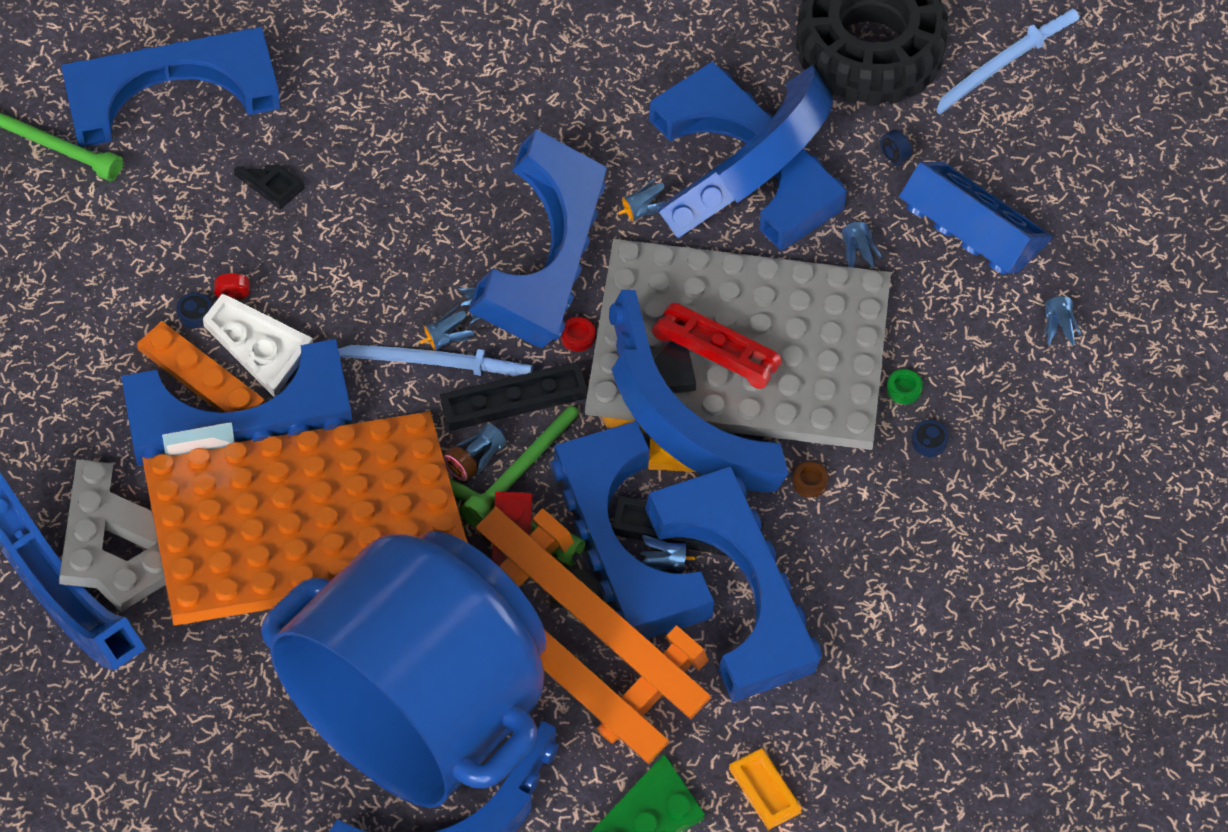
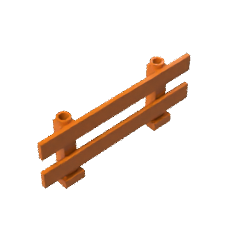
M495 507L475 528L508 557L499 567L518 587L529 577L640 674L641 677L620 697L545 629L546 648L540 655L544 671L601 722L596 730L608 742L613 744L616 740H622L649 765L670 742L643 718L648 710L664 696L691 720L712 698L710 694L685 673L691 665L699 671L709 661L705 650L676 625L666 636L670 646L662 653L551 555L557 548L565 553L574 543L570 532L546 510L542 508L532 518L537 528L528 535L501 510Z

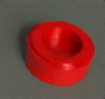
M236 273L220 275L214 280V294L218 298L223 293L235 300H243L250 294V280L248 277Z
M572 317L565 321V328L560 336V340L564 347L571 351H585L594 344L596 329L590 320L584 317Z

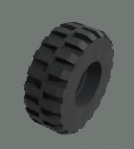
M803 0L799 7L795 42L796 50L799 52V62L804 70L814 65L832 92V95L835 97L838 94L845 97V102L856 104L857 101L867 102V106H879L880 102L887 101L889 104L901 102L904 96L908 95L911 98L922 91L923 85H930L936 78L937 71L943 65L949 33L947 8L941 3L942 0ZM859 22H876L890 27L899 36L887 42H866L852 36L845 28Z

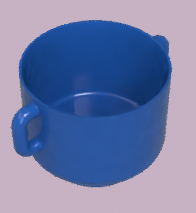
M429 531L420 538L408 534L381 536L364 547L331 581L325 578H311L295 586L266 615L262 622L261 635L263 642L270 649L274 669L285 691L301 714L341 757L381 788L406 802L421 807L433 808L442 805L462 783L472 788L485 789L495 786L507 777L536 743L538 730L535 721L529 713L536 706L543 691L544 669L540 655L546 648V635L543 625L535 609L514 581L490 558L472 545L453 535L439 531ZM511 731L514 732L487 763L480 765Z

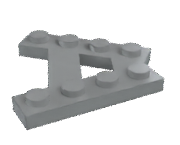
M77 459L59 584L97 588L120 612H123L166 585L152 511L110 492L113 463ZM105 530L147 550L129 561L123 560L102 550Z

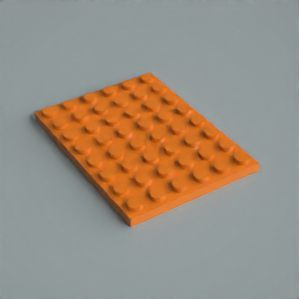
M430 411L341 425L333 430L324 431V428L304 431L294 436L285 434L267 437L262 441L256 442L252 440L234 442L226 447L211 450L197 448L189 453L174 456L160 454L154 458L146 459L142 457L173 626L273 609L295 586L304 580L325 578L331 581L364 547L384 535L408 534L420 538L426 532L439 531L467 542Z

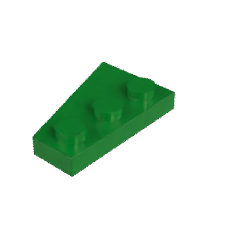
M663 755L591 832H683L703 821L705 814L669 760Z

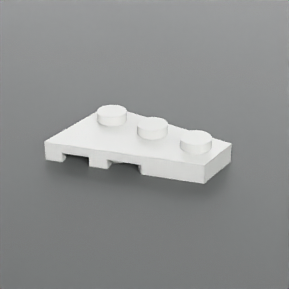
M223 293L203 318L204 327L273 397L277 396L300 365V345L313 343V338Z

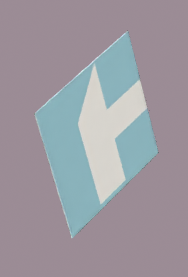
M232 422L162 435L165 454L169 456L186 454L197 448L206 450L223 448L235 442Z

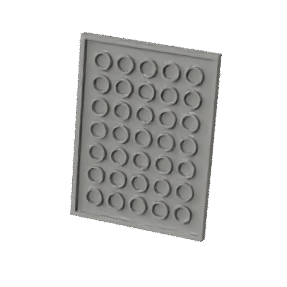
M613 239L585 405V415L637 421L625 404L613 376L612 368L620 355L616 348L617 336L615 328L609 320L610 306L615 303L622 289L636 290L653 359L671 341H661L652 333V327L658 319L664 318L663 313L671 303L681 304L777 352L781 356L782 364L776 372L770 373L771 379L765 388L758 389L753 387L747 378L689 350L696 380V391L674 394L687 408L704 421L722 431L872 450L891 272Z

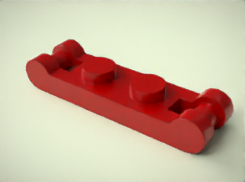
M678 303L669 304L663 313L664 318L658 319L652 327V333L657 339L661 341L671 340L747 378L748 382L758 389L765 388L771 379L770 373L776 372L782 364L781 356L777 352Z

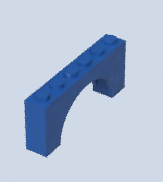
M262 27L242 29L237 32L221 35H210L205 38L184 42L179 41L169 45L143 48L137 51L111 54L106 57L61 65L76 139L80 147L112 142L113 122L121 107L138 92L155 84L171 80L193 79L219 85L239 99L247 115L280 109L279 90Z
M713 61L651 100L649 109V121L670 142L684 135L710 132L728 135L748 143L774 117L758 106L753 96L749 92L743 91L734 82L732 76L727 71L721 70ZM802 149L775 174L779 189L773 200L761 210L759 230L782 252L843 211L847 191L843 183L838 178H833L815 156H810Z
M537 129L520 144L512 172L523 178L534 189L545 207L551 230L549 255L543 268L533 274L512 275L492 269L477 282L468 312L536 347L543 348L552 340L556 341L559 339L565 328V322L562 321L564 313L571 305L574 297L571 289L582 270V265L579 264L580 258L590 242V237L587 236L589 227L592 226L598 215V209L595 208L596 203L606 187V182L603 181L607 169L606 166Z
M336 339L300 345V365L290 384L273 399L243 411L219 413L203 411L188 406L168 392L161 382L158 370L121 376L137 466L143 465L142 457L147 459L165 454L163 434L232 422L235 442L247 440L256 442L262 441L267 437L285 434L294 436L304 431L324 428V431L333 430L341 425L352 424L351 408Z
M634 421L554 445V460L550 461V468L556 482L562 481L565 488L562 491V497L567 511L574 510L577 520L574 521L576 534L579 538L586 540L590 549L586 552L589 566L592 572L599 571L602 579L599 582V588L604 602L612 601L614 611L648 639L668 633L676 625L681 629L713 619L714 600L701 571L674 574L651 568L634 558L621 545L611 527L608 508L616 490L626 479L648 468L649 448L638 422Z
M731 466L649 493L645 510L659 540L685 537L708 543L730 557L743 572L750 585L756 608L754 630L743 644L722 656L717 669L732 703L814 674L822 655L817 640L814 637L810 638L806 630V618L800 605L795 606L790 595L791 585L785 573H780L775 563L776 553L774 547L769 540L765 541L761 533L760 517L757 511L750 509L748 505L745 485L740 477H735Z

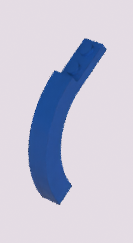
M811 65L785 83L787 94L782 106L753 139L722 164L657 207L659 213L677 238H680L734 200L738 203L758 189L788 164L818 132L831 110L833 95L814 65Z
M622 289L609 310V320L615 328L617 336L616 348L620 355L612 368V372L619 392L633 417L660 447L690 469L705 475L731 466L735 477L742 479L746 490L767 493L776 492L789 474L781 443L759 442L734 436L707 423L687 408L668 387L654 362L636 290Z
M0 473L1 551L30 592L67 636L89 657L109 670H116L144 651L146 647L126 617L117 616L107 610L84 587L59 584L62 561L45 540Z
M542 721L537 729L535 745L510 772L497 793L482 808L468 818L436 832H516L532 811L531 794L534 792L540 779L538 771L543 763L551 764L557 754L559 744L556 743V727ZM337 819L329 832L367 831L357 829Z

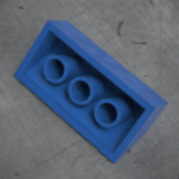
M919 162L899 195V198L908 203L906 208L910 212L922 218L924 216L930 218L935 222L933 227L946 236H951L952 234L962 241L961 246L966 251L977 256L979 254L990 260L988 265L1003 275L1020 272L1054 237L946 162Z

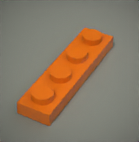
M163 321L137 342V348L140 352L219 413L243 411L266 403L264 398Z

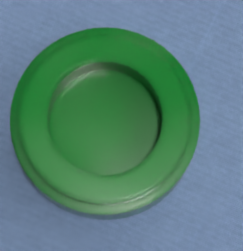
M900 369L894 371L889 376L886 391L894 402L911 404L920 398L923 382L916 372L909 369Z

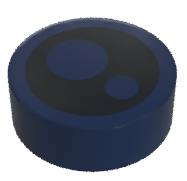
M892 130L881 136V151L894 166H898L911 158V145L902 132Z
M201 293L184 295L177 303V315L181 324L188 328L203 327V318L212 307L211 300Z
M925 420L915 426L911 442L914 450L920 455L935 457L945 451L949 435L947 429L941 423Z

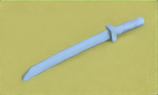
M1070 9L1039 29L1034 24L1028 27L1025 37L996 55L943 95L937 107V113L942 114L986 79L1036 46L1038 49L1043 47L1044 40L1047 37L1079 20L1077 11Z
M349 345L338 349L339 356L344 358L473 370L474 375L481 376L482 370L504 375L508 374L509 376H519L533 372V365L485 357V350L477 349L476 356L442 351L366 345Z

